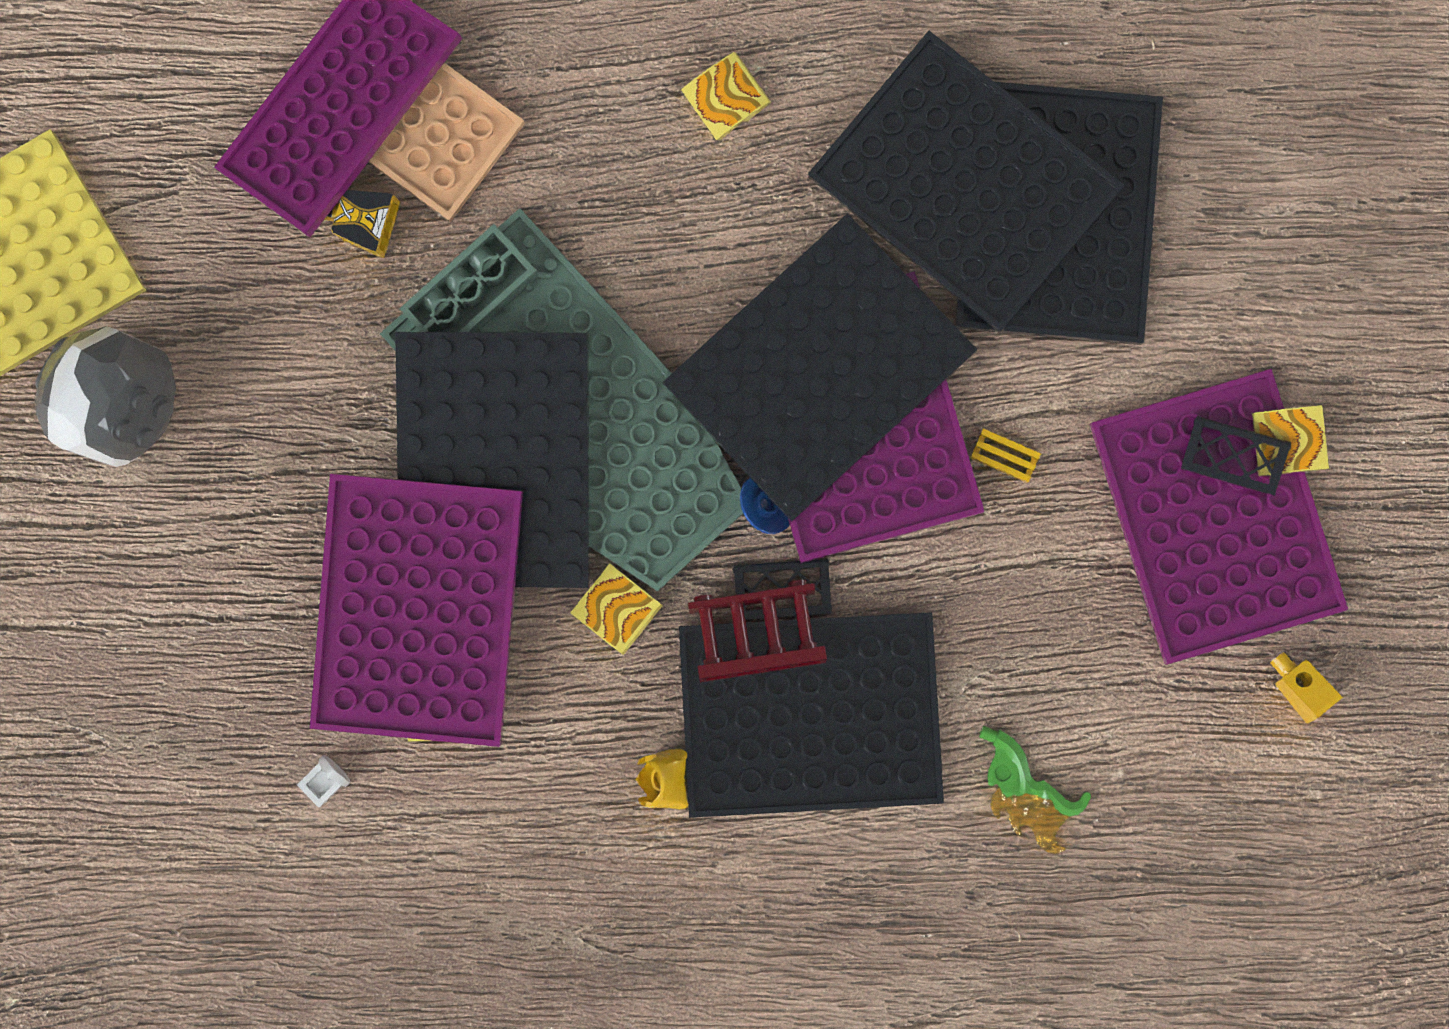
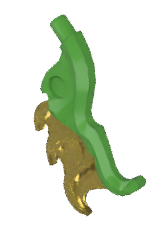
M983 725L979 737L992 742V745L995 746V755L987 775L988 785H998V788L991 797L990 808L992 813L999 819L1000 809L1006 808L1011 827L1018 836H1022L1021 826L1027 825L1034 833L1035 840L1040 848L1052 854L1065 851V847L1057 845L1056 833L1070 816L1078 815L1084 811L1091 799V794L1085 791L1078 801L1071 802L1065 799L1046 781L1034 780L1030 774L1026 754L1021 746L1000 729L996 731Z

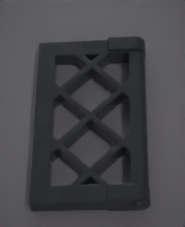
M1197 416L1194 419V427L1181 466L1182 470L1275 496L1288 451L1291 449L1290 441L1220 423L1201 416ZM1203 427L1220 431L1222 434L1206 444L1201 438ZM1234 435L1251 440L1253 444L1236 453L1227 436ZM1225 439L1233 455L1215 463L1207 447ZM1198 442H1200L1202 445L1199 448H1197ZM1266 444L1279 448L1277 457L1268 462L1259 445ZM1256 448L1264 464L1247 473L1238 456ZM1204 449L1212 466L1206 467L1192 463L1195 453ZM1235 458L1244 475L1238 476L1220 471L1218 466ZM1267 467L1271 474L1268 484L1250 478V475Z
M820 558L804 563L796 560L736 564L732 569L735 579L736 595L745 594L744 587L749 591L748 593H754V590L765 577L779 588H786L788 583L797 574L803 580H807L808 584H811L812 582L802 575L800 571L802 568L819 567L820 578L815 582V590L821 594L822 605L808 606L809 615L832 613L829 579L830 562L828 558ZM792 569L795 572L783 587L768 575L773 570ZM760 571L764 575L750 589L744 583L743 573ZM819 583L821 586V590L816 587ZM746 605L743 606L745 620L764 618L763 609L746 611ZM795 607L776 608L777 617L796 616Z

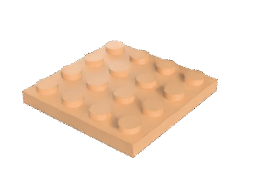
M443 63L368 163L451 223L524 126L525 122L453 68Z

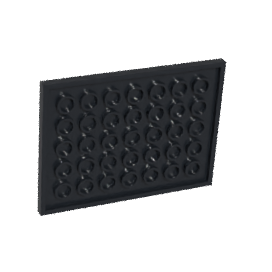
M930 30L807 174L812 181L1000 334L1125 186Z
M995 82L1125 185L1124 189L1002 333L1134 345L1144 344L1163 97ZM957 299L955 326L958 329L998 332Z
M847 213L668 376L662 384L782 513L793 522L978 349Z
M395 332L398 479L523 491L515 587L589 588V333Z
M932 612L810 619L813 641L817 642L818 647L825 646L826 663L701 683L697 666L704 665L703 660L706 659L701 625L679 626L689 818L944 804ZM797 620L778 621L782 647L786 648V652L799 650L798 645H801ZM765 621L746 622L750 652H754V657L767 655L769 643ZM733 623L714 624L719 657H722L723 662L735 660V655L738 652Z

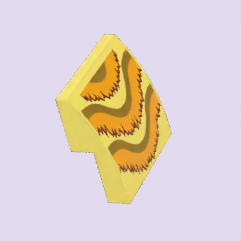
M736 52L729 54L681 89L716 140L724 138L743 121L748 122L771 103Z
M1322 405L1252 414L1254 432L1291 442V449L1288 451L1282 474L1329 469ZM1266 444L1259 445L1268 462L1277 457L1279 448ZM1256 449L1257 464L1259 467L1263 465L1264 462ZM1267 467L1258 471L1259 476L1271 475Z
M609 563L570 613L624 655L663 605Z

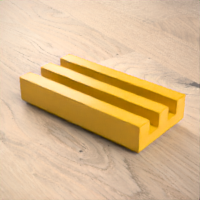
M983 428L970 458L1029 483L1041 453ZM985 438L1030 457V462L984 443ZM983 449L1026 468V471L1022 473L979 454V452Z

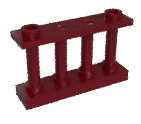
M797 580L789 582L786 588L713 599V595L694 597V602L688 603L689 613H699L706 659L703 660L704 665L697 666L700 683L826 663L825 646L818 647L817 642L813 641L806 596L815 595V584H807V580ZM794 598L801 645H798L799 650L786 652V648L782 647L775 601ZM762 603L769 650H767V655L754 657V652H750L743 606ZM731 608L738 654L735 655V660L723 662L722 657L718 655L712 611Z

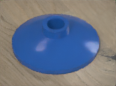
M749 477L744 482L740 492L741 508L748 522L754 528L766 534H777L790 526L788 518Z

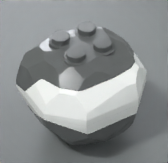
M106 326L79 332L70 337L67 336L60 339L39 372L35 382L37 389L35 394V410L44 435L59 448L115 467L126 465L144 454L160 439L167 429L173 414L176 392L172 366L165 352L117 329Z

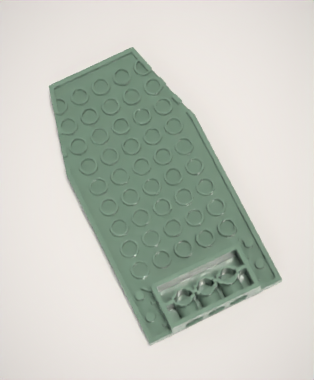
M520 208L498 228L495 224L489 227L399 309L403 313L380 333L395 351V332L589 333V546L656 591L665 586L743 514L740 504L741 487L718 444L662 384L672 373Z

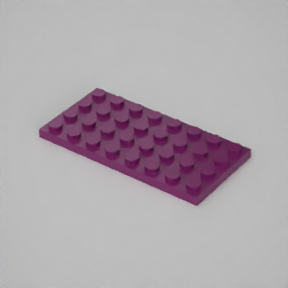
M342 0L214 168L305 235L311 237L460 43L462 37L458 32L410 0Z

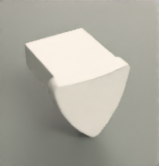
M323 755L319 759V763L297 786L319 808L342 786L346 787L350 783V779L331 758Z

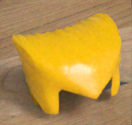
M668 749L644 756L638 760L637 765L646 763L635 779L647 794V797L638 798L642 806L679 810L688 808L686 786L684 784L686 751L683 749Z

